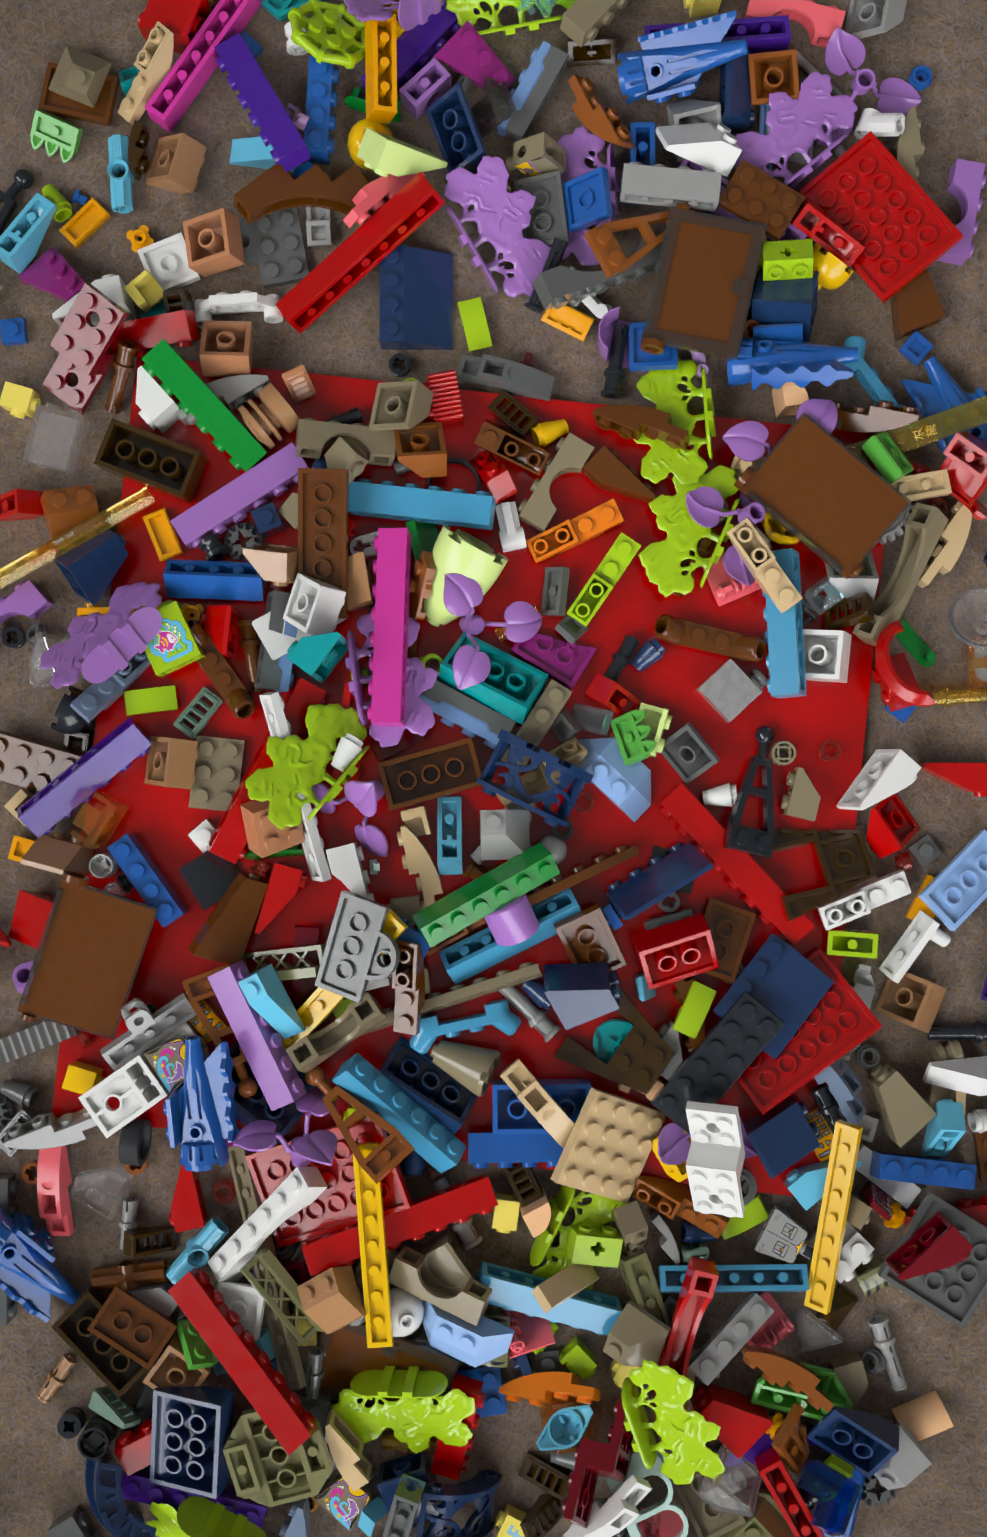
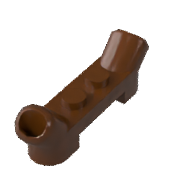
M667 614L659 616L654 626L655 635L668 644L718 654L737 661L759 662L766 652V643L761 637L730 632L678 619Z
M197 620L187 621L198 646L202 648L205 657L197 660L201 668L236 718L245 719L251 716L256 710V704L247 686L238 677L224 655L219 652Z

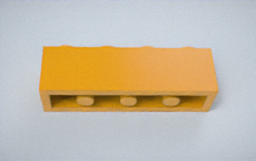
M393 14L386 21L370 20L365 23L366 121L390 124L397 114L396 14Z

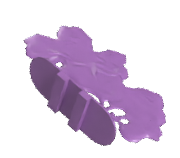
M344 0L345 6L348 7V13L355 15L356 19L361 22L370 20L386 21L392 17L393 13L391 11L398 9L399 24L406 31L412 30L418 24L424 25L428 21V17L431 14H438L441 11V6L446 3V0H399V2H394V0ZM393 4L392 7H382L383 5Z
M817 71L811 72L801 83L798 99H792L786 92L769 93V106L771 109L767 112L766 123L771 128L768 135L753 131L736 135L737 143L742 151L733 167L737 170L744 159L765 173H769L773 178L784 177L785 185L789 186L793 182L796 186L812 171L821 166L832 155L830 151L849 136V134H844L834 143L831 140V134L834 129H848L853 126L854 112L857 111L858 107L854 101L850 100L849 95L831 96L832 84L829 75L821 74ZM823 124H825L828 128L826 133L822 128ZM819 139L825 142L828 148L813 159L808 152L813 141ZM793 153H801L808 164L796 174H792L787 169V160ZM781 157L784 158L783 165L779 162ZM768 163L777 164L781 171L775 169V172L767 169L766 165Z
M584 125L577 127L573 134L563 135L557 142L566 149V173L562 174L563 183L601 166L607 169L613 217L596 223L597 227L607 222L616 221V215H620V203L616 192H620V180L615 168L614 147L612 143L608 145L607 164L604 165L597 155L603 149L605 140L590 133ZM589 151H594L595 156H591ZM588 158L595 161L593 166H597V168H589L585 165L584 160ZM589 227L575 233L569 231L571 244H568L562 260L566 259L573 252L581 265H598L599 262L584 237L585 233L590 230Z
M484 156L477 167V174H473L462 167L456 168L446 175L448 183L445 186L444 195L449 200L457 202L463 207L462 216L458 218L453 209L446 206L450 218L460 233L457 240L462 248L467 245L473 256L470 262L474 269L478 267L481 269L495 293L498 292V287L491 275L492 271L499 272L505 276L503 288L507 296L515 298L524 293L530 297L533 291L532 285L542 272L551 249L541 240L524 238L522 234L523 229L530 225L531 215L529 211L533 208L536 197L522 189L513 193L507 192L509 173L504 161L500 157ZM471 204L474 205V209L468 212V207ZM475 221L477 223L479 237L473 242L462 225L464 222ZM485 241L490 242L496 251L494 261L488 264L484 263L476 249ZM500 253H503L502 259H498ZM504 261L512 262L514 268L504 269V266H499V263ZM513 273L514 276L509 278L506 274Z
M145 582L117 587L110 599L108 613L101 615L99 612H95L87 617H73L67 630L71 635L70 639L54 644L41 655V669L56 668L50 683L56 689L75 684L82 671L84 678L88 682L97 684L109 679L119 669L123 671L129 665L128 661L135 654H141L148 648L146 644L157 635L161 628L162 616L156 609L162 600V597L158 594L161 584L152 583L147 585Z
M371 613L362 615L357 621L358 630L367 637L361 649L358 648L354 633L348 631L347 639L350 657L345 658L346 668L352 673L353 681L348 682L349 691L355 696L357 711L362 725L367 724L368 705H371L372 700L366 702L364 683L372 680L373 675L362 676L360 662L361 657L373 656L374 649H368L371 647L369 633L374 631L375 624L372 623ZM410 617L408 624V647L416 641L420 629V624ZM417 657L407 658L405 727L375 726L372 724L369 729V735L374 740L379 741L381 747L397 745L406 728L411 733L424 736L428 729L432 728L435 724L431 705L421 699L420 694L433 687L439 673L430 667L425 668L424 663Z

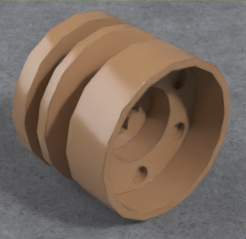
M268 383L257 392L262 402L259 406L253 400H247L253 409L252 412L249 413L243 405L237 409L242 416L244 424L257 440L267 445L269 449H272L275 444L269 436L273 434L278 441H281L282 436L278 428L282 427L291 433L297 428L299 417L271 383Z

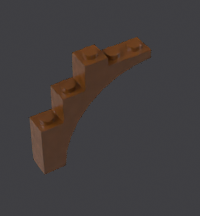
M275 164L234 195V207L249 225L268 214L295 207H321L348 215L356 206L352 199L361 188L369 184V180L362 171L359 172L353 166L332 182L329 173L326 170H322L317 164L294 180L290 170L285 172L281 164ZM373 210L369 212L371 216L375 213Z

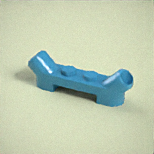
M861 336L848 337L844 341V347H858V362L843 365L853 369V375L875 403H878L879 400L893 402V406L902 408L903 405L898 404L893 398L892 390L888 386H884L880 381L879 374L875 368L869 367L864 360L866 340ZM919 420L901 428L913 429L917 426ZM899 428L892 429L893 433L897 431Z
M508 999L485 1002V1013L439 1022L437 1013L421 1016L420 1033L417 1036L413 1035L409 1040V1044L415 1051L425 1054L439 1035L446 1034V1037H454L460 1035V1031L470 1029V1032H478L484 1030L486 1025H493L506 1035L511 1036L518 1029L521 1019L510 1011Z

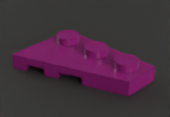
M466 21L433 56L438 61H443L452 67L451 69L458 74L461 73L472 80V83L496 98L500 97L515 81L512 74L469 21Z
M54 246L17 276L24 284H31L36 289L51 293L53 297L64 302H68L78 294L85 284L83 279Z

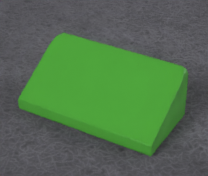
M887 431L873 435L862 445V449L888 484L896 482L914 470Z

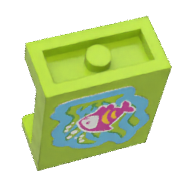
M168 600L159 604V609L157 610L162 616V625L157 635L146 644L148 648L145 650V653L155 674L160 677L205 657L181 610V603Z

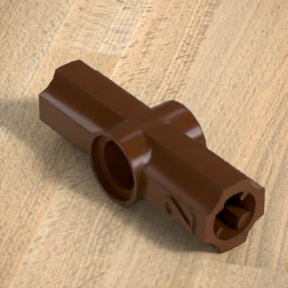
M166 1258L142 1262L139 1259L122 1261L118 1265L95 1267L92 1270V1287L94 1291L112 1289L118 1284L125 1290H133L141 1287L143 1284L166 1282L168 1280L166 1276V1270L169 1268Z

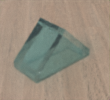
M575 704L572 717L580 725L581 730L603 737L607 736L613 711Z

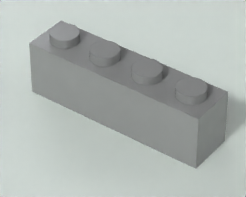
M640 162L624 163L619 202L676 207L678 203H685L691 207L690 209L716 211L719 203L722 173L715 172L713 169L691 170V168L686 166L668 168L663 164L648 166Z
M750 1293L692 1357L688 1368L703 1384L708 1386L775 1311L757 1293Z

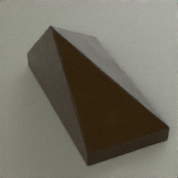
M598 33L593 41H587L582 47L572 39H569L568 67L615 64L616 38Z
M838 1284L834 1290L831 1311L827 1315L818 1311L810 1321V1324L830 1339L858 1302V1299Z

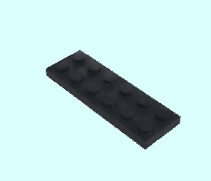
M745 990L653 1097L651 1104L690 1134L686 1114L687 1101L716 1104L785 1025V1022Z

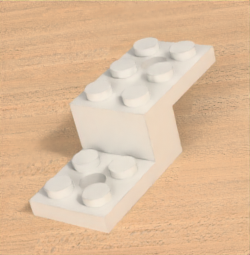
M188 1021L79 1097V1100L106 1139L169 1095L144 1054L182 1035L186 1037L198 1035ZM208 1049L203 1051L205 1060L211 1055ZM109 1097H117L119 1099L120 1106L118 1109L109 1107Z
M687 1101L686 1114L691 1135V1145L687 1157L686 1170L694 1211L703 1214L712 1213L726 1217L743 1218L745 1207L740 1176L745 1158V1150L738 1107Z

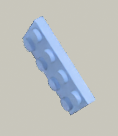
M985 829L980 830L918 895L950 931H955L987 897V831Z

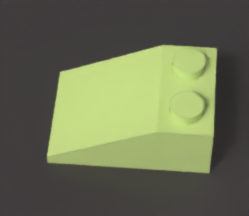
M366 127L357 157L365 161V167L374 170L375 173L384 177H388L389 174L399 177L446 168L448 162L425 149Z

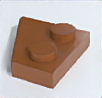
M422 551L419 560H416L414 564V572L410 578V599L414 617L420 620H424L426 616L423 599L430 598L432 582L436 571L432 552Z
M793 1403L782 1426L776 1432L771 1445L788 1469L799 1474L810 1451L807 1442L806 1425L801 1424L800 1415L804 1413V1409L802 1406Z

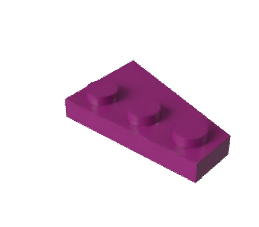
M536 633L525 642H516L510 652L572 690L597 648L585 647L576 643L571 645L568 641L565 642Z

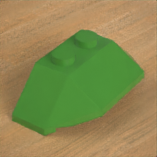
M802 1363L821 1380L816 1387L834 1404L831 1410L835 1406L853 1409V1402L834 1370ZM763 1377L757 1380L751 1397L752 1404L789 1412L793 1403H796L804 1409L802 1416L822 1420L829 1413L822 1407L819 1410L813 1407L806 1400L809 1396L803 1391L798 1394L787 1383L783 1388L777 1383L771 1385Z

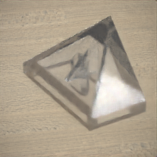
M807 1309L795 1312L791 1316L801 1353L837 1345L844 1340V1338Z

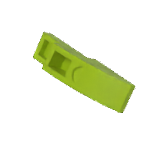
M621 532L566 614L587 627L641 545Z

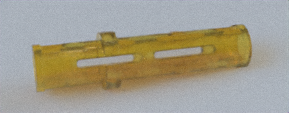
M943 688L941 691H930L934 697L935 705H942L943 707H949L951 704L987 702V688L963 690Z

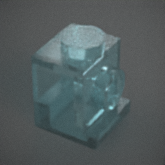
M826 575L825 578L806 590L804 601L811 611L815 610L818 615H821L841 601L843 595L829 582L828 575ZM824 590L827 595L821 596L819 592Z

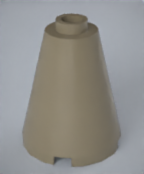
M442 1040L439 1044L435 1043L430 1056L433 1057L435 1065L476 1096L481 1097L484 1096L494 1077L492 1074L494 1068L498 1067L501 1053L494 1049Z

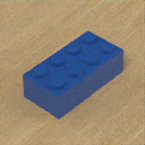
M589 1078L537 1079L575 1123L591 1089ZM492 1079L493 1134H549L503 1079Z

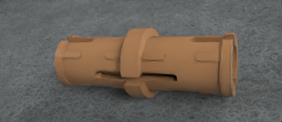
M64 1353L54 1370H50L47 1380L36 1394L39 1401L49 1403L59 1387L65 1384L68 1373L77 1363V1359L74 1356Z

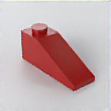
M807 198L792 219V224L837 257L849 268L865 249V246L809 198Z
M918 763L922 767L921 770L965 792H974V797H987V763Z
M281 862L274 863L255 929L256 934L264 932L297 896L300 889H305L308 876L304 875L306 869Z
M184 1165L180 1168L171 1211L169 1212V1221L171 1226L175 1227L176 1233L204 1227L209 1220L198 1171H187Z

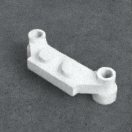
M245 290L237 294L219 292L216 295H209V298L206 300L197 299L194 301L197 327L202 329L203 320L212 321L213 315L260 311L264 312L265 322L280 323L283 321V315L275 305L280 300V296L277 294L263 296L257 292Z

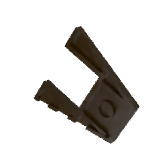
M775 830L772 853L809 844L814 845L827 885L826 887L783 896L781 901L788 922L875 878L876 872L861 830Z
M620 988L622 997L619 998L620 1009L615 1011L632 1022L634 1026L610 1061L606 1064L570 1036H567L554 1056L644 1094H649L676 1053Z

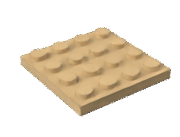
M591 1087L551 1176V1180L561 1185L628 1203L634 1190V1185L653 1147V1140L658 1136L666 1115L658 1109Z

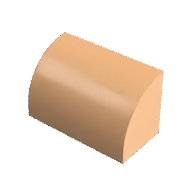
M786 382L780 389H772L776 418L796 415L801 404L809 400L806 389L800 388L793 382Z
M542 1188V1198L525 1207H522L520 1204L522 1217L533 1238L545 1231L551 1219V1208L544 1188Z
M936 1391L891 1409L896 1422L902 1423L917 1442L953 1427L950 1417Z

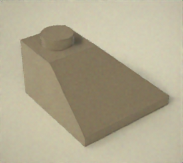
M66 45L48 89L94 108L112 64L107 60Z
M418 380L378 383L369 429L375 431L413 428L429 416L433 392Z
M630 1300L611 1328L603 1352L623 1366L641 1367L643 1360L653 1361L659 1365L671 1328Z

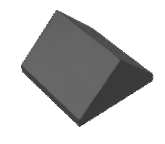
M690 722L684 724L665 740L661 753L686 784L720 761Z

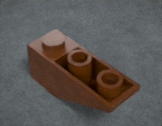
M487 418L474 444L537 475H540L550 455L544 449Z
M603 446L584 465L582 472L601 489L647 503L652 502L656 497L653 494L655 492L654 489L647 482L642 483L636 477L637 473L631 466L623 465L619 461L620 456L612 448L608 450Z

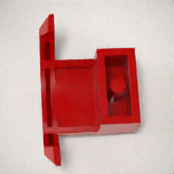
M968 431L957 432L943 452L947 458L939 470L947 469L952 490L950 495L966 506L972 513L973 518L976 520L986 519L987 508L979 501V498L987 488V444ZM910 462L914 469L911 471L913 475L935 471L922 464Z
M900 620L890 623L878 637L875 647V666L872 670L873 681L875 684H879L881 688V700L884 705H888L890 712L913 705L931 706L936 704L931 692L919 689L904 652L893 656L889 655V643L895 635L904 631Z

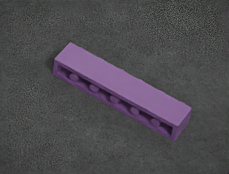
M290 443L172 519L170 522L184 544L189 549L193 547L198 549L200 541L214 533L222 534L227 530L226 526L232 522L238 523L247 517L246 513L252 509L265 506L268 503L267 500L274 495L276 497L281 496L288 490L287 487L294 482L298 484V468L309 467L302 457L295 456L296 447L294 444Z
M243 960L207 978L271 1111L295 1102L305 1095L306 1091L291 1058L286 1052L281 1036L249 1005L238 984L239 981L250 975L248 968Z

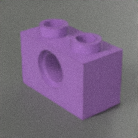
M434 57L399 89L401 104L418 120L426 112L427 108L452 88L451 74Z

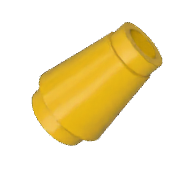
M565 419L537 423L536 427L531 429L535 444L537 446L543 445L544 447L569 432Z

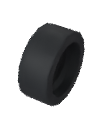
M135 1118L122 1128L118 1147V1156L121 1164L142 1166L145 1163L152 1140L150 1120Z

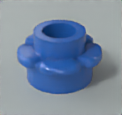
M921 65L911 71V76L908 79L911 86L921 91L932 83V72L927 66Z

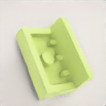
M641 703L639 710L646 712L639 725L651 727L649 734L644 740L657 742L654 750L649 754L652 757H656L657 752L662 753L666 740L662 739L664 729L669 730L672 716L668 715L669 709Z

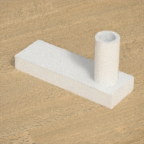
M920 910L879 967V970L892 981L899 983L929 940L945 947L950 943L951 936L938 928L940 926L938 922Z

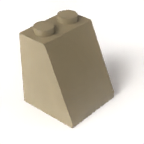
M884 1062L882 1065L878 1064L870 1070L871 1075L867 1078L885 1134L901 1148L937 1114L897 1070Z
M447 1229L417 1250V1252L427 1256L430 1271L441 1282L457 1286L466 1283L470 1278L476 1280V1266L450 1229Z

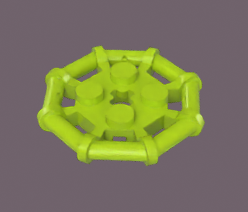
M308 0V2L298 8H291L288 13L292 29L291 40L294 44L304 48L319 64L325 62L345 66L346 69H353L355 64L365 59L366 22H361L356 19L355 15L349 14L343 3L338 5L318 0ZM310 13L312 17L307 18L305 15ZM355 38H361V43L357 42Z

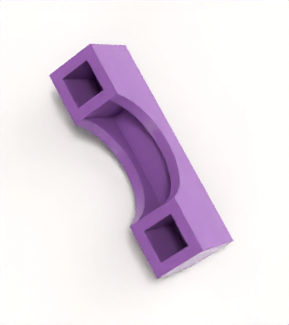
M957 159L950 168L946 191L955 197L959 203L961 218L955 227L962 233L963 239L936 261L962 266L973 254L974 243H971L972 236L975 235L979 223L976 220V214L979 212L983 197H980V192L987 179V174L984 173V163Z
M31 580L22 581L14 588L15 591L10 596H4L0 599V626L5 620L16 615H25L36 620L54 604L35 582Z

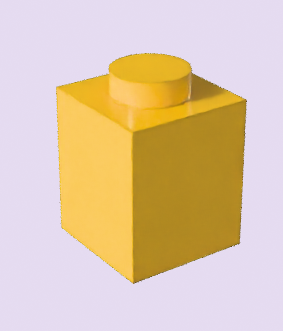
M74 1061L68 1066L62 1088L83 1095L104 1080V1077L101 1076L103 1069Z

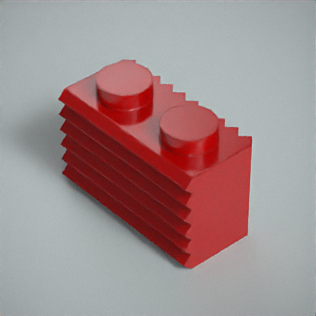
M449 370L427 374L428 382H423V385L433 392L429 413L430 421L441 422L442 426L464 422L456 371Z

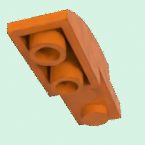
M613 498L572 520L568 519L527 540L526 543L535 562L538 563L589 541L625 520Z
M567 1372L534 1373L519 1377L499 1387V1393L506 1395L507 1401L520 1403L522 1398L529 1400L528 1404L543 1407V1402L552 1404V1398L567 1401L568 1396L576 1397V1402L591 1405L592 1400L600 1402L601 1391L594 1387L578 1385L579 1376Z

